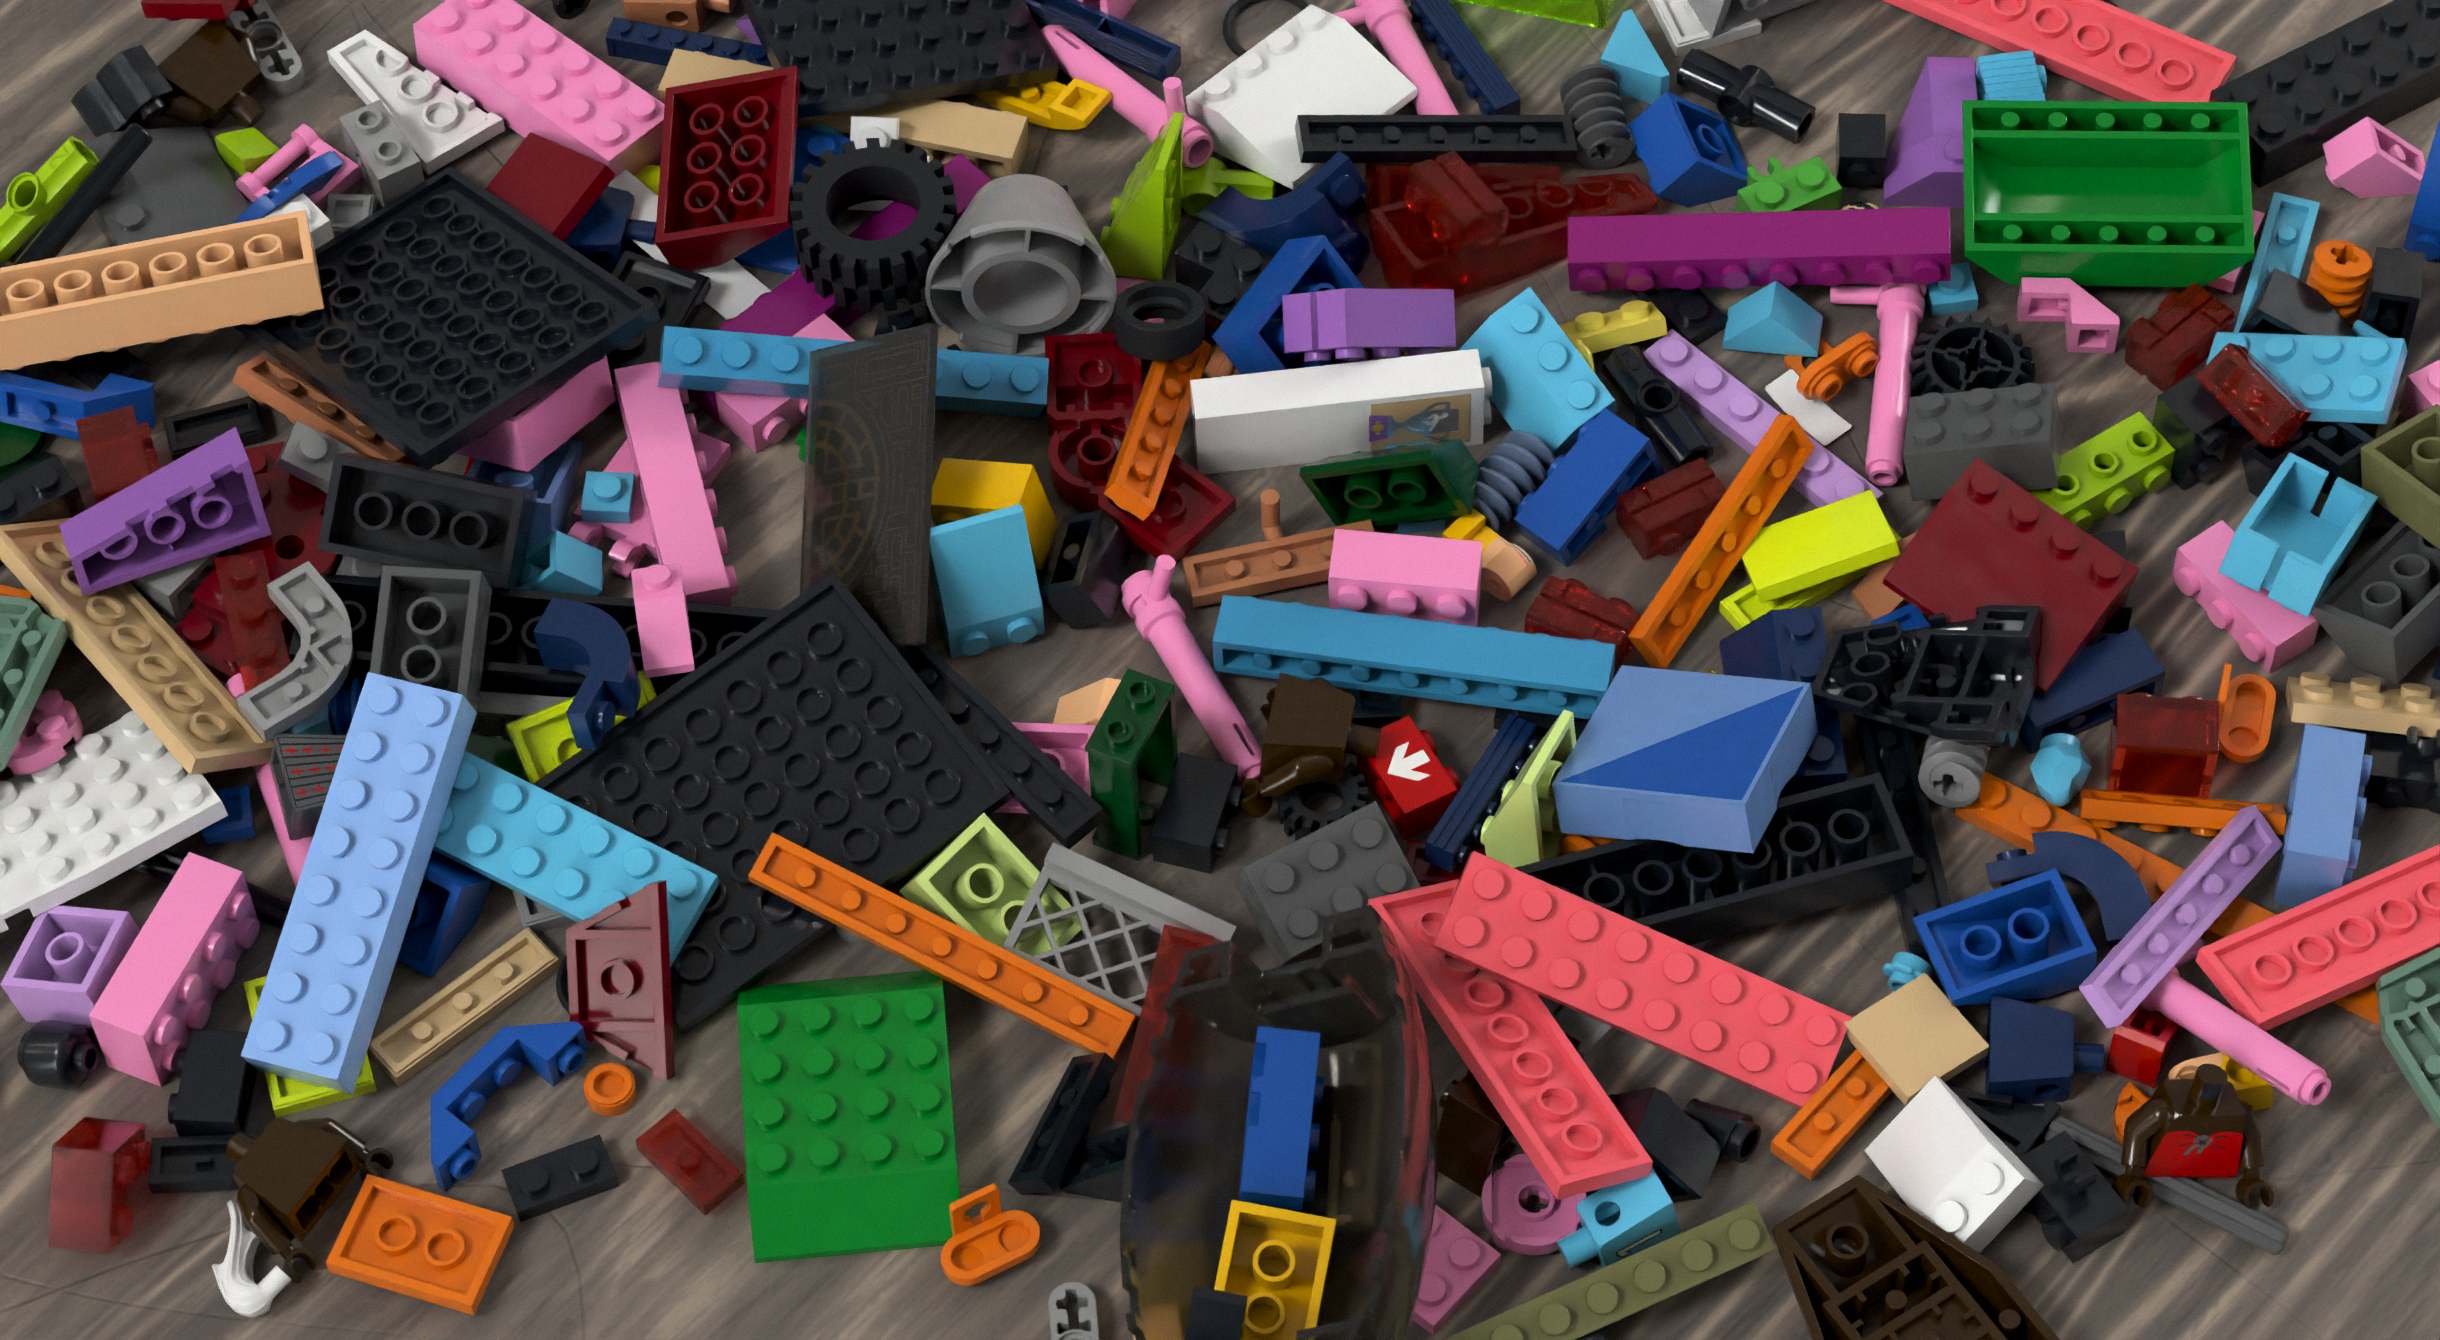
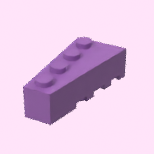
M236 427L59 525L83 596L272 535L252 468Z

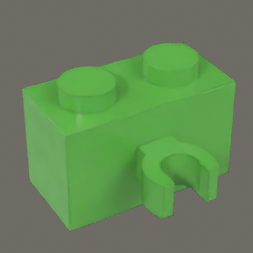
M1819 156L1784 171L1781 162L1777 158L1771 157L1768 158L1767 171L1770 174L1768 176L1758 174L1753 166L1747 167L1746 182L1748 186L1737 190L1735 213L1838 210L1841 205L1842 187Z

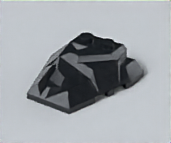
M1988 605L1976 607L1977 619L1947 624L1944 613L1929 615L1930 627L1906 631L1902 630L1898 621L1835 631L1811 687L1814 704L1963 745L1992 748L2001 746L2014 747L2037 686L2038 672L2035 656L2040 646L2042 618L2040 606Z

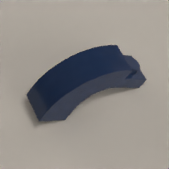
M1338 151L1304 183L1285 195L1273 199L1256 200L1243 195L1229 185L1202 209L1196 217L1198 221H1202L1275 256L1288 239L1325 235L1329 240L1344 228L1338 216L1369 189L1350 158Z
M552 598L533 634L545 668L572 671L586 676L566 714L577 748L596 751L606 731H610L613 727L616 715L633 718L637 711L641 694L637 668L628 638L623 628L613 617L603 610L583 602Z
M2061 831L2032 833L2036 853L2027 855L2026 849H2014L1996 855L1997 861L1986 863L1989 883L1993 889L2056 868L2062 881L2083 888L2097 901L2101 911L2106 940L2110 949L2117 945L2153 906L2144 884L2130 864L2108 846L2083 835Z

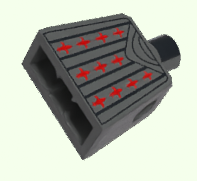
M275 734L269 765L290 841L314 835L347 735Z

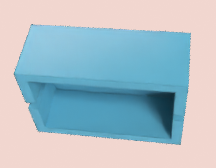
M2289 452L2238 526L2218 572L2235 580L2238 584L2249 587L2257 592L2263 587L2270 591L2267 596L2268 598L2280 603L2287 609L2294 610L2308 617L2359 540L2378 496L2338 477L2318 517L2311 512L2329 472Z

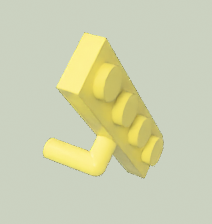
M1641 300L1627 302L1619 310L1603 314L1600 312L1583 313L1578 315L1575 321L1559 324L1594 373L1593 353L1668 335L1665 316L1652 302Z

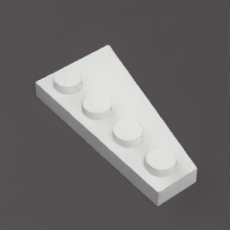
M367 30L356 34L327 51L330 64L366 105L379 99L382 101L420 159L422 169L428 175L505 131L503 118L492 111L488 114L475 106V101L461 91L456 94L441 84L438 76L427 69L422 72L409 63L407 56Z

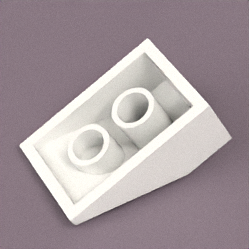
M1936 1075L1864 1150L1910 1209L1979 1254L2044 1186L2029 1168Z

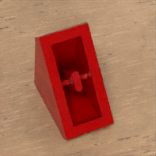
M2138 1005L2121 1025L2115 1027L2105 1069L2154 1088L2181 1026L2160 1012L2148 1011Z

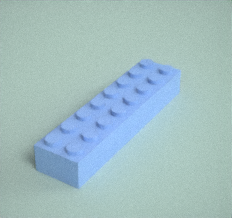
M371 672L367 673L241 1053V1057L257 1071L276 1074V1076L319 1087L323 1086L353 1095L355 1084L371 1041L477 712L463 694Z

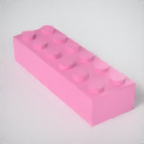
M446 0L413 24L417 63L438 76L458 92L461 91L472 98L475 104L488 113L492 111L503 118L505 125L524 138L532 132L607 165L616 174L614 178L625 169L636 176L648 165H657L661 162L665 104L514 0Z

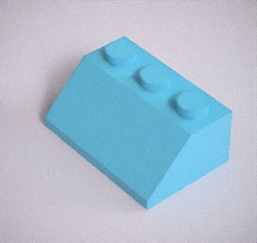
M1531 287L1490 315L1458 350L1478 349L1481 368L1489 367L1491 372L1492 396H1489L1490 401L1513 431L1521 430L1535 435L1547 445L1554 458L1577 442L1578 433L1587 420L1592 417L1596 418L1604 408L1614 414L1618 412L1615 399Z

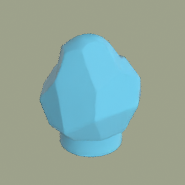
M2055 733L2044 737L2040 742V749L2030 765L2040 796L2054 806L2068 804L2081 790L2092 768L2087 754L2080 748L2079 739L2066 733Z

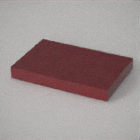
M530 132L485 190L564 242L616 174L607 165Z

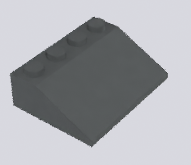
M200 125L145 129L153 138L152 143L92 214L110 246L113 247L229 225L249 206L204 128ZM124 131L108 132L86 141L84 144L95 153L100 161Z

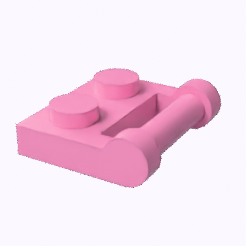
M301 124L291 133L292 139L253 173L246 172L236 181V186L241 194L253 203L264 193L268 194L270 190L265 186L303 153L309 155L310 158L298 168L326 152L335 151L344 164L322 190L308 197L323 212L327 206L329 193L343 194L362 175L358 164L321 140L308 125Z

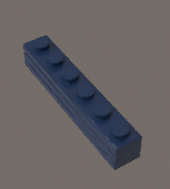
M1024 0L1039 27L1044 28L1047 25L1064 26L1101 55L1158 81L1163 82L1166 78L1173 77L1181 66L1180 46L1078 0Z
M1411 0V6L1408 9L1412 15V20L1420 23L1425 38L1429 42L1433 41L1436 45L1439 57L1443 61L1447 60L1456 80L1460 79L1463 82L1468 97L1471 100L1475 99L1479 104L1481 114L1520 115L1521 98L1508 83L1448 0Z
M613 17L605 37L608 56L668 66L672 53L676 48L691 52L700 51L708 55L733 60H746L753 64L772 67L763 46L759 44Z
M1509 713L1426 840L1424 861L1451 873L1458 863L1463 864L1465 862L1471 843L1473 841L1477 842L1480 839L1481 830L1486 818L1490 815H1495L1498 801L1502 798L1507 782L1518 776L1526 762L1527 756H1530L1538 746L1539 739L1536 738V724L1527 722L1520 717L1517 718V716Z

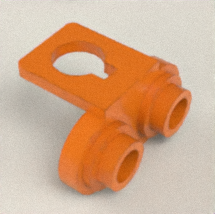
M1860 332L1837 347L1832 348L1821 337L1818 355L1822 356L1812 362L1806 369L1802 365V360L1805 356L1786 355L1784 357V365L1789 370L1793 369L1799 376L1796 389L1805 399H1820L1826 402L1840 391L1842 385L1856 376L1863 378L1875 369L1879 361V357L1876 355L1877 342L1867 332Z
M2225 663L2217 694L2210 736L2218 737L2219 749L2227 758L2240 763L2253 762L2260 759L2267 750L2276 702V692L2273 685L2267 679L2256 674H2242L2230 681L2232 664Z
M992 1183L949 1205L953 1237L942 1248L941 1265L946 1277L956 1284L967 1286L980 1283L1031 1258L1037 1252L1041 1242L1039 1224L1032 1215L1024 1211L1009 1210L1002 1213L1000 1191L997 1185ZM981 1202H987L980 1209V1215L970 1218L969 1215L964 1216L965 1212L972 1206Z

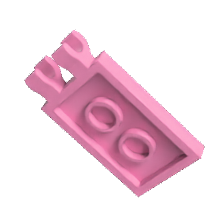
M698 431L699 441L692 443L695 452L701 450L704 452L709 479H704L702 482L704 489H708L730 459L731 449L730 444ZM626 439L603 472L635 473L636 489L631 523L582 521L581 501L573 512L575 524L570 529L568 536L597 548L603 537L616 541L609 552V558L616 560L611 571L629 579L631 577V570L637 569L645 554L656 559L657 555L628 439Z

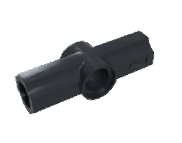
M1692 48L1685 56L1677 73V84L1716 103L1721 115L1726 117L1732 124L1738 126H1746L1753 122L1793 143L1796 141L1800 143L1807 135L1815 118L1816 107L1776 88L1769 74L1754 65H1746L1740 70L1699 48L1696 50Z
M1625 344L1614 349L1611 355L1602 362V373L1635 415L1637 430L1655 441L1677 472L1683 471L1690 474L1702 468L1707 459L1713 456L1714 446L1680 403V391L1677 385L1671 380L1662 378L1638 346Z

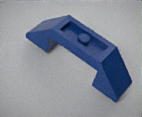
M26 367L19 370H1L0 421L84 442L149 429L156 424L154 386L151 382L110 373L93 392L29 378L26 374Z
M576 1021L503 1027L431 1096V1163L438 1187L447 1192L457 1181L467 1179L474 1172L482 1155L475 1131L464 1124V1122L474 1120L481 1113L485 1102L500 1087H506L516 1079L524 1064L553 1087L565 1075L574 1074L582 1066L586 1055L589 1053L582 1025Z

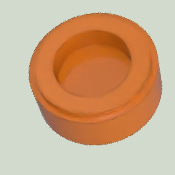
M613 1062L600 1064L594 1067L584 1080L583 1088L587 1104L597 1114L603 1116L622 1114L636 1100L637 1088L634 1076L622 1064Z

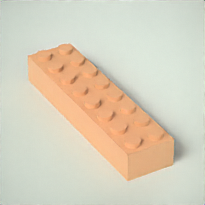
M306 210L0 268V371L6 369L19 370L28 365L53 360L66 361L75 356L100 351L114 352L126 346L147 342L161 343L173 337L194 333L208 334L220 328L241 324L255 325L267 319L288 315L302 316L314 310L324 309L317 259Z

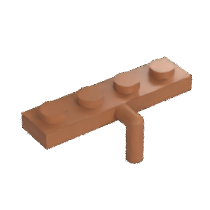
M263 353L237 367L232 383L247 391L254 400L266 403L286 415L291 423L295 424L298 420L344 443L362 455L406 464L413 463L412 459L295 372Z
M1266 489L1260 495L1261 528L1265 541L1188 556L1182 559V571L1192 606L1195 608L1222 602L1223 595L1237 597L1254 596L1327 581L1335 529L1375 532L1371 519L1284 537L1280 523V495L1274 489Z

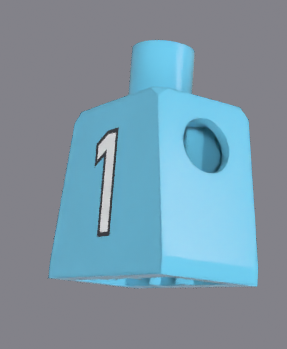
M1651 1167L1648 1177L1601 1188L1576 1205V1210L1582 1228L1557 1240L1556 1244L1570 1269L1597 1256L1604 1268L1676 1236L1681 1231L1673 1201Z

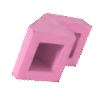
M2021 277L2017 302L2018 321L2065 322L2067 352L2115 353L2120 327L2118 315L2070 278Z

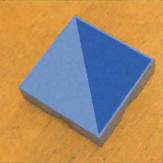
M1621 665L1576 745L1552 783L1561 833L1623 840H1662L1688 847L1754 853L1777 810V802L1782 789L1796 774L1818 733L1811 683Z

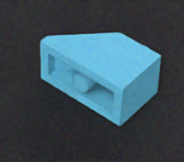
M555 530L527 551L521 585L511 589L598 595L602 592L604 583L602 551Z

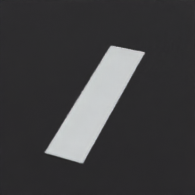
M625 169L608 186L628 191L634 195L635 202L631 219L656 222L658 195ZM632 240L655 260L669 264L656 246L655 241L654 245ZM734 259L721 266L692 270V272L710 278L711 289L704 301L726 320L734 319L753 305L760 295L771 292L769 288Z

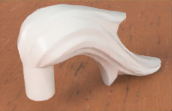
M229 1200L227 1206L231 1218L228 1249L223 1263L213 1264L212 1268L226 1303L242 1316L257 1317L269 1311L273 1298L292 1279L276 1265L258 1284L254 1282L253 1260L261 1241L249 1229L239 1205L233 1200Z

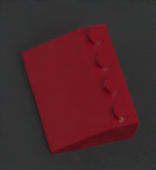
M797 65L666 88L655 244L670 265L689 271L721 266L791 227L790 201L793 200L792 190L794 183L800 70Z
M1977 457L1943 496L1886 574L1882 584L1928 616L1944 613L1946 624L1977 619L1976 607L1988 605L2040 606L2042 618L2040 646L2035 656L2038 672L2035 690L2045 696L2127 600L2139 568Z

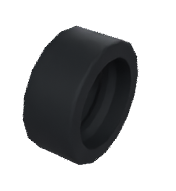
M1168 281L1143 282L1127 288L1118 296L1114 305V335L1117 345L1127 354L1144 360H1176L1190 355L1201 346L1205 337V306L1202 297L1188 286ZM1155 318L1176 320L1174 322L1160 324L1144 322V320Z

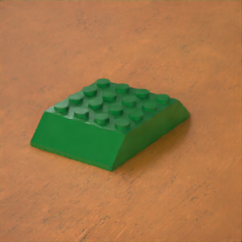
M1963 100L1964 256L2005 283L2020 285L2021 277L2070 278L2079 286L2203 287L2254 259L2247 102Z
M926 970L751 986L749 989L739 992L737 1012L746 1177L755 1263L944 1246L953 1237L949 1205L961 1199L944 979Z

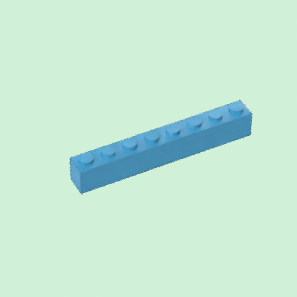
M664 326L660 345L658 387L822 400L823 362L825 359L881 347L887 344ZM931 348L929 409L1039 418L1047 405L1049 358Z
M1223 595L1212 641L1214 671L1271 679H1279L1280 673L1289 674L1304 680L1321 677L1333 686L1559 716L1563 710L1573 712L1574 718L1590 719L1614 679L1615 644L1601 643L1592 639L1577 640L1553 637L1544 633L1529 634L1501 630L1496 627L1482 628L1453 624L1448 621L1435 622L1404 618L1400 615L1356 612L1347 608L1332 609L1308 606L1299 602L1285 603L1261 600L1252 596L1237 597Z

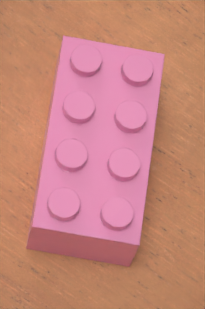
M188 852L88 1015L108 1067L160 1087L163 1086L170 1072L177 1070L178 1053L181 1048H186L190 1030H201L205 1026L210 1016L212 1002L220 989H226L233 979L238 959L245 948L249 949L252 947L259 934L260 922L258 921L243 871Z

